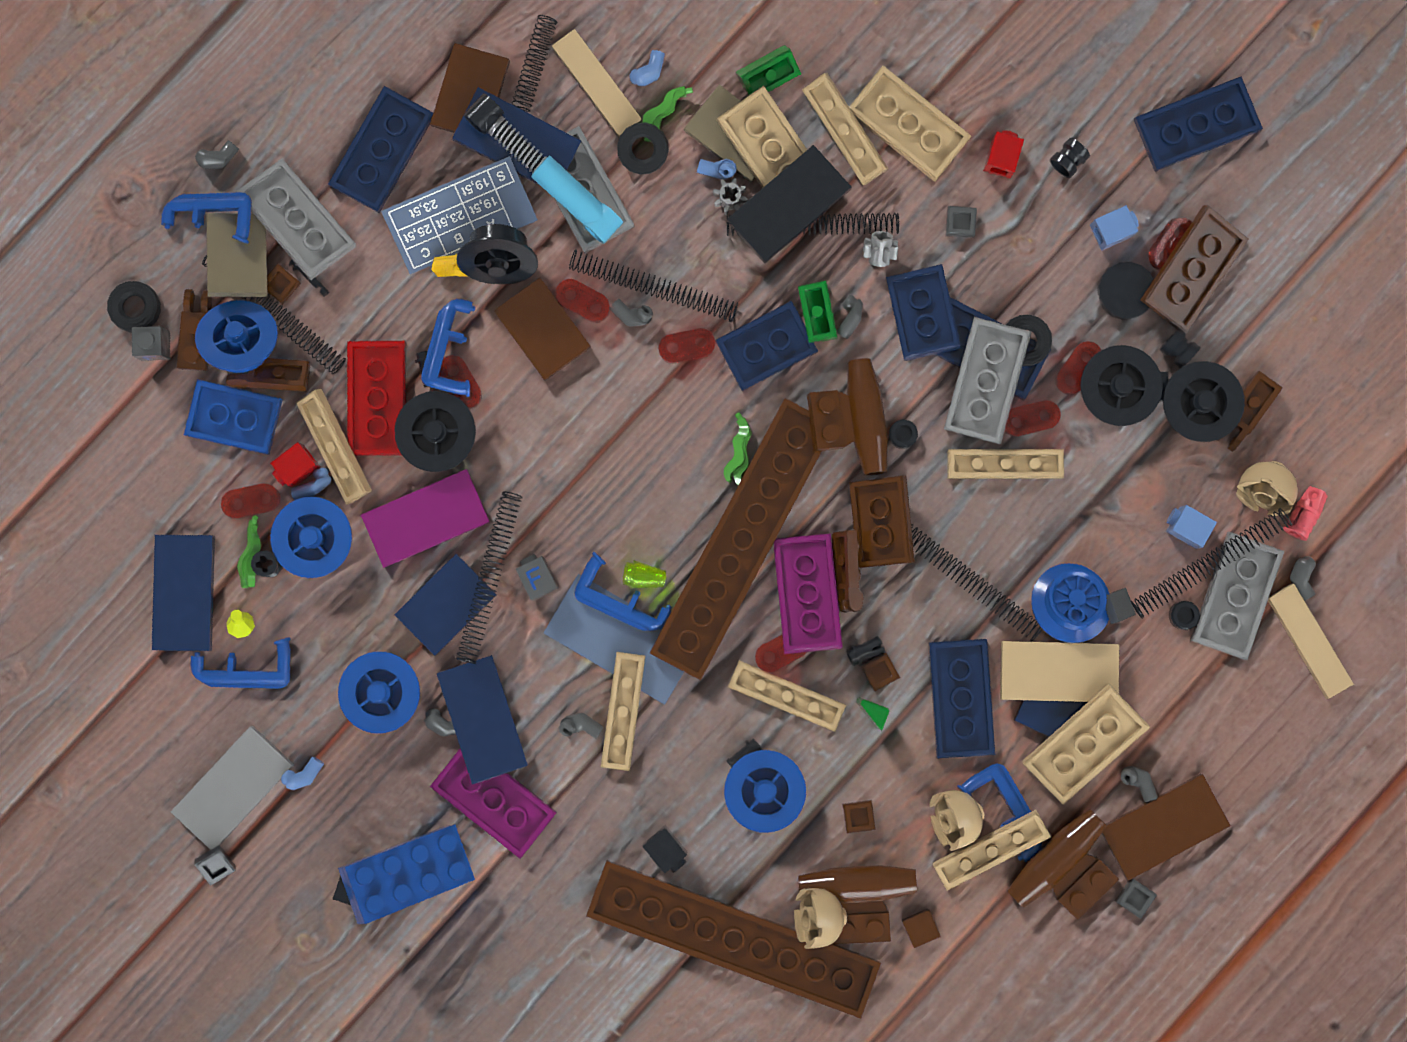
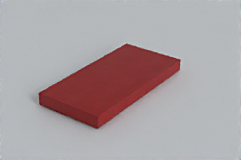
M347 341V441L355 456H402L395 440V423L399 412L406 404V341Z

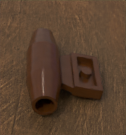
M854 359L848 362L847 395L838 390L810 392L807 394L815 451L843 449L854 442L864 476L884 474L887 472L888 435L880 386L871 359Z
M1091 809L1080 815L1057 832L1027 862L1007 892L1025 908L1053 888L1055 898L1079 920L1119 880L1097 856L1087 854L1107 825Z
M883 865L838 867L798 876L799 891L809 888L825 889L834 894L840 901L842 908H845L847 922L843 926L838 939L832 943L833 945L891 942L889 910L883 901L917 893L916 869Z

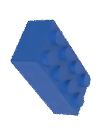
M455 824L439 828L338 868L357 924H367L475 880Z

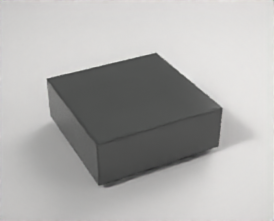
M948 206L945 236L974 238L977 208Z
M1126 588L1106 595V611L1111 624L1136 615Z
M1131 879L1127 882L1115 902L1142 919L1157 894L1135 879Z

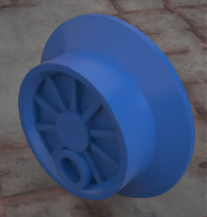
M244 300L228 301L209 310L200 320L195 333V343L201 357L213 367L233 373L249 372L259 367L274 350L278 338L277 325L270 312L259 304Z
M304 497L286 505L276 516L270 534L271 547L277 561L290 573L305 578H318L332 573L345 561L352 544V530L347 516L336 504L319 497Z
M1071 563L1056 565L1045 571L1035 583L1031 596L1032 611L1037 623L1051 637L1067 643L1085 642L1097 636L1109 621L1106 611V595L1109 594V591L1103 580L1087 567Z
M388 652L367 653L356 658L343 672L338 687L339 704L345 717L357 728L370 733H388L402 727L415 713L420 699L419 681L413 668L401 657Z
M771 750L754 751L740 758L730 769L724 786L725 802L734 819L745 828L762 833L775 832L790 825L802 811L806 799V784L799 767L787 756Z

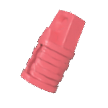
M1309 486L1296 503L1295 509L1291 512L1289 519L1292 526L1287 523L1289 528L1285 525L1283 527L1286 533L1297 539L1307 541L1309 534L1317 523V519L1321 516L1328 497L1325 491Z

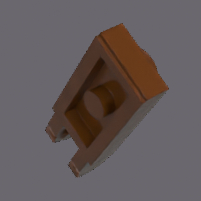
M186 289L183 299L184 311L181 312L177 368L182 370L208 371L209 364L201 357L196 347L195 333L202 317L212 308V297H208V291L203 290L201 296L202 313L193 312L194 291Z
M266 358L259 367L249 371V374H228L226 383L235 388H246L249 386V388L307 392L311 366L310 362L303 360Z
M1260 371L1255 373L1243 390L1245 398L1244 412L1236 426L1240 431L1230 440L1227 447L1232 452L1237 449L1246 435L1253 431L1283 388Z
M857 530L833 532V561L838 608L844 613L850 611L857 612L862 609L864 600L863 593L858 589L861 573L858 567L859 541L857 539Z

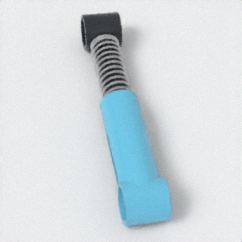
M483 93L463 114L466 120L483 135L488 133L494 137V140L499 139L498 143H503L502 147L506 146V150H510V154L514 153V158L518 157V161L522 160V165L526 164L525 168H530L529 172H532L531 178L578 219L595 239L605 244L623 224L622 219L611 208L594 197L551 156L543 157V153L539 154V149L535 150V146L532 147L531 142H526L528 139H523L524 135H519L520 131L516 132V128H511L512 124H507L508 121L503 117L505 113L500 106Z

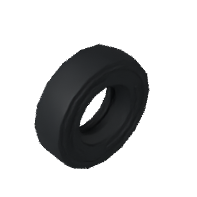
M647 122L635 123L626 128L620 135L617 144L618 157L622 165L630 172L639 175L650 174L660 169L665 163L669 152L668 140L663 131L656 125ZM640 137L648 138L654 146L652 156L646 160L638 159L632 152L634 141Z
M127 281L118 285L111 292L107 301V311L111 321L118 328L132 333V327H152L157 322L161 313V303L157 293L149 285L139 281ZM132 296H138L144 302L143 313L135 318L128 317L124 312V303Z
M1019 315L1010 319L1006 324L1015 328L1032 331L1037 338L1035 348L1031 351H1026L1022 367L1033 366L1041 362L1049 354L1052 346V333L1042 319L1033 315Z

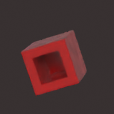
M1003 130L1002 132H996L992 139L983 171L1011 179L1016 170L1024 139L1018 138V134L1012 131Z
M299 442L270 463L275 469L272 472L275 479L282 486L287 484V486L292 488L313 474L314 470L321 467L305 445Z

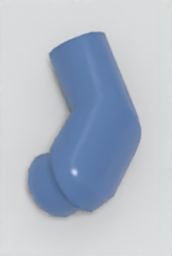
M652 50L648 65L631 71L629 76L631 83L638 86H646L657 81L661 74L665 53Z
M700 159L697 169L699 174L723 180L731 178L737 171L736 164L730 159H723L717 162Z
M320 468L314 470V481L293 487L291 489L293 499L297 500L315 496L330 485L331 476H329L328 469Z
M312 756L303 771L296 774L292 770L285 771L281 777V782L290 790L308 786L313 782L324 763Z

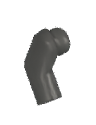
M228 140L219 151L199 150L196 153L195 159L202 168L222 169L239 151V148Z
M849 295L843 303V308L848 310L849 314L837 330V333L846 339L850 338L862 317L863 303L853 295Z
M617 299L609 308L629 327L644 326L651 321L653 316L652 309L649 306L642 305L641 308L629 309L620 299Z
M1309 556L1299 558L1295 562L1290 575L1292 584H1295L1304 601L1316 594L1309 583V578L1316 567V563Z
M429 709L425 713L426 718L424 722L427 728L440 736L456 734L452 721H447L441 717L438 709Z
M577 713L563 718L559 731L564 736H571L574 733L585 731L596 739L604 727L588 715Z
M1127 766L1122 770L1120 775L1122 782L1138 787L1144 802L1158 798L1149 772L1135 766Z

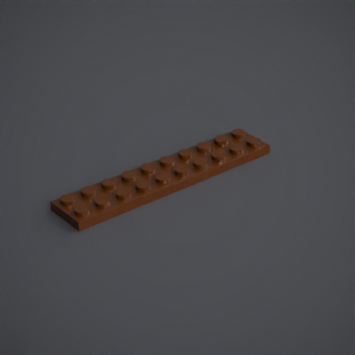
M786 398L783 400L650 651V654L700 681L822 452L815 451L809 410Z
M606 860L586 917L860 1019L862 1018L881 962L838 945L831 944L820 948L806 949L804 948L806 942L799 941L795 929Z

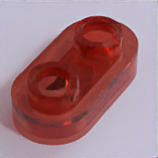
M1173 218L1166 224L1149 250L1148 258L1153 268L1161 270L1192 223L1191 220L1187 218ZM1176 228L1179 229L1178 237L1175 236ZM1161 251L1164 254L1162 260L1159 259V253Z
M574 279L563 280L556 288V298L559 304L567 310L593 323L602 322L608 317L610 304L603 294ZM570 290L576 292V297L572 300H568L565 297L566 293ZM599 304L601 306L600 312H591V306Z
M703 328L669 334L661 339L658 347L659 354L665 362L670 364L706 358L715 349V338L709 330ZM698 338L706 340L707 343L704 347H698L695 344ZM671 343L677 344V352L670 353L667 350L668 345Z
M1090 341L1080 343L1058 371L1055 382L1057 388L1062 393L1072 395L1081 391V377L1088 363L1082 360L1081 355L1086 352L1092 358L1100 352L1101 348L1096 343ZM1066 376L1074 378L1073 385L1066 384Z
M456 355L444 357L439 376L461 382L469 380L470 391H472L473 397L471 400L466 401L463 399V395L449 394L463 401L469 410L476 408L482 400V391L467 364ZM452 366H457L459 369L458 374L455 376L449 375V369Z
M1048 400L1012 408L1009 412L1005 432L1010 436L1020 437L1049 430L1058 424L1061 417L1060 409L1054 402ZM1041 411H1046L1049 414L1047 421L1041 420ZM1013 418L1021 420L1019 428L1012 425Z
M265 483L233 489L226 492L222 497L221 508L225 515L235 519L269 513L279 506L280 493L274 486ZM268 493L271 497L270 502L264 504L262 496ZM237 499L242 501V507L239 510L234 508V502Z
M781 634L762 644L757 649L755 661L763 671L773 672L799 659L807 652L784 654L783 637ZM766 652L774 653L775 659L773 662L767 663L764 660Z

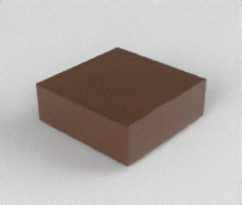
M278 263L267 275V292L282 305L301 284Z
M886 652L860 666L874 692L900 678Z
M872 800L842 804L846 833L876 830Z
M929 909L902 919L914 948L941 937Z

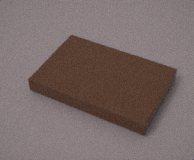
M454 43L430 125L455 133L478 87L499 98L509 67V58Z
M540 277L494 310L495 314L545 381L591 348L590 344Z
M902 475L849 482L853 528L857 530V539L859 541L858 567L867 568L915 563L907 477Z

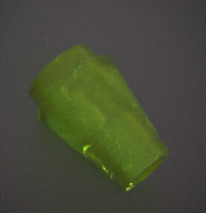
M633 560V563H625L623 585H628L630 589L664 587L666 570H661Z

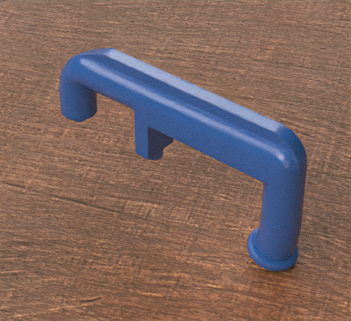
M242 192L182 194L165 205L162 212L161 225L165 226V229H170V226H174L175 212L193 211L192 223L195 224V228H200L204 225L205 212L238 211L236 233L232 238L248 244L252 200L249 195Z
M464 299L451 300L439 311L421 374V380L425 386L453 394L466 395V397L470 396L469 380L465 382L440 377L439 373L448 340L460 344L467 342V337L464 334L451 331L456 311L470 314V311H475V306H472L473 302Z
M593 552V556L585 566L575 588L574 594L576 599L639 630H661L672 612V606L662 607L657 619L634 609L641 593L638 590L633 594L629 605H626L590 588L602 564H606L596 552Z
M287 637L273 642L277 646L278 652L277 671L236 670L237 656H235V653H229L227 670H204V656H200V652H195V656H191L192 674L196 679L210 687L284 688L290 681L291 651L289 641L291 639Z
M992 764L970 777L962 785L957 786L960 791L972 796V792L993 780L1013 817L1003 822L1000 828L1031 812L1009 772L1001 764ZM1042 842L1019 853L1018 859L1024 862L1029 861L1041 849Z

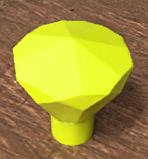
M240 610L232 611L226 623L228 633L236 638L249 636L255 628L253 617L249 613L241 612Z

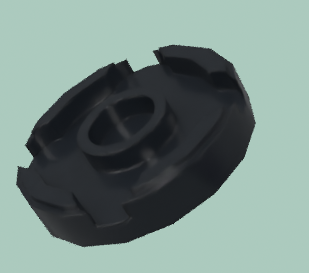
M1121 262L1110 267L1100 278L1097 287L1102 308L1112 317L1121 320L1136 318L1146 313L1149 307L1141 301V298L1154 280L1151 273L1142 265L1133 262Z

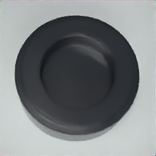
M902 419L896 421L890 427L888 437L891 444L896 448L907 449L916 442L918 430L914 423Z
M1180 601L1170 608L1169 620L1175 628L1189 630L1198 624L1200 611L1194 603Z

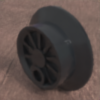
M489 224L475 229L470 235L469 242L459 249L456 259L459 269L465 275L487 284L519 283L530 278L538 268L537 255L527 246L526 236L520 230L502 224Z
M1117 345L1101 350L1089 360L1082 373L1080 388L1086 407L1097 419L1114 426H1129L1146 419L1155 410L1161 399L1163 382L1157 364L1148 354L1132 346Z
M1199 361L1180 368L1169 379L1163 394V409L1169 424L1181 436L1196 442H1212L1227 436L1236 428L1244 412L1245 398L1240 382L1231 371L1214 362Z
M430 391L413 397L403 406L396 419L395 440L400 453L410 464L424 471L442 472L456 467L466 459L475 442L476 426L471 411L463 401L446 392Z

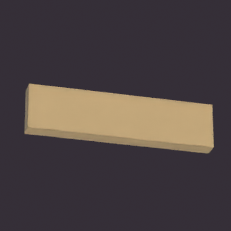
M575 29L552 45V49L619 138L626 128L635 123L642 122V118Z
M828 73L822 74L802 89L862 185L868 184L888 170L885 162Z
M316 389L297 401L296 404L346 505L354 503L370 493L372 490L322 389Z
M1064 449L947 450V479L1064 478Z
M1290 584L1269 596L1268 602L1325 698L1329 699L1352 686L1351 678L1295 584Z
M616 652L601 767L630 771L645 655Z
M740 660L728 685L731 689L834 732L846 707L843 703Z
M1035 809L973 843L933 862V866L948 891L1045 841L1051 836Z

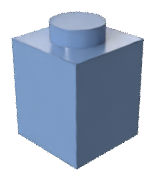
M1127 205L1095 219L1090 224L1101 251L1133 237L1138 232L1137 227L1139 226L1135 213L1133 211L1129 212Z
M1184 505L1179 507V509H1173L1166 522L1169 524L1166 532L1195 549L1203 548L1217 522L1190 506Z

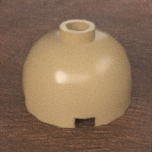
M1276 461L1258 462L1246 469L1238 483V490L1236 492L1240 501L1250 509L1258 512L1259 507L1269 510L1267 515L1271 514L1274 516L1273 512L1276 511L1278 513L1279 508L1283 509L1286 514L1290 513L1297 498L1298 487L1296 478L1282 463Z
M949 790L932 796L930 807L935 806L936 816L930 817L940 843L943 846L950 845V851L973 843L979 837L983 826L984 811L982 806L968 793L963 791Z
M809 888L800 890L796 897V901H801L800 909L794 910L795 929L799 941L806 942L804 946L806 949L831 945L838 939L843 926L847 922L845 908H842L840 901L834 894L825 889Z

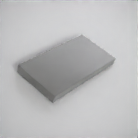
M580 126L567 132V134L581 140L567 171L601 203L611 208L623 221V224L607 241L635 227ZM555 199L585 254L602 245L584 228L578 219Z
M280 159L237 190V192L246 193L250 196L252 200L251 212L310 280L356 247V243L283 159Z
M974 317L944 426L945 430L1001 444L1031 331Z
M1227 532L1223 545L1226 547V541L1230 543L1231 538L1235 540V535L1239 537L1240 535ZM1242 536L1250 552H1248L1238 537L1236 539L1245 555L1233 540L1231 541L1240 558L1227 543L1236 561L1233 560L1229 552L1222 546L1231 564L1228 563L1225 556L1220 552L1219 556L1226 567L1218 558L1217 563L1221 570L1217 565L1215 566L1216 573L1213 572L1200 610V620L1194 628L1190 641L1243 660H1248L1284 551L1258 542L1260 544L1258 546L1255 540L1249 539L1255 547L1253 549L1249 541Z
M250 726L173 808L171 813L212 850L222 844L276 786L284 772L290 770L294 764L254 726Z

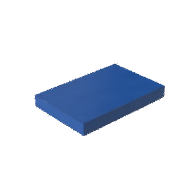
M197 379L184 435L270 455L283 399Z

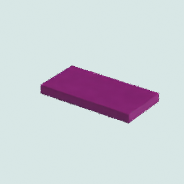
M467 469L361 514L383 568L490 523Z
M831 534L776 538L773 547L784 654L842 649Z
M461 748L430 785L434 791L519 859L523 857L557 813L509 773L472 785Z

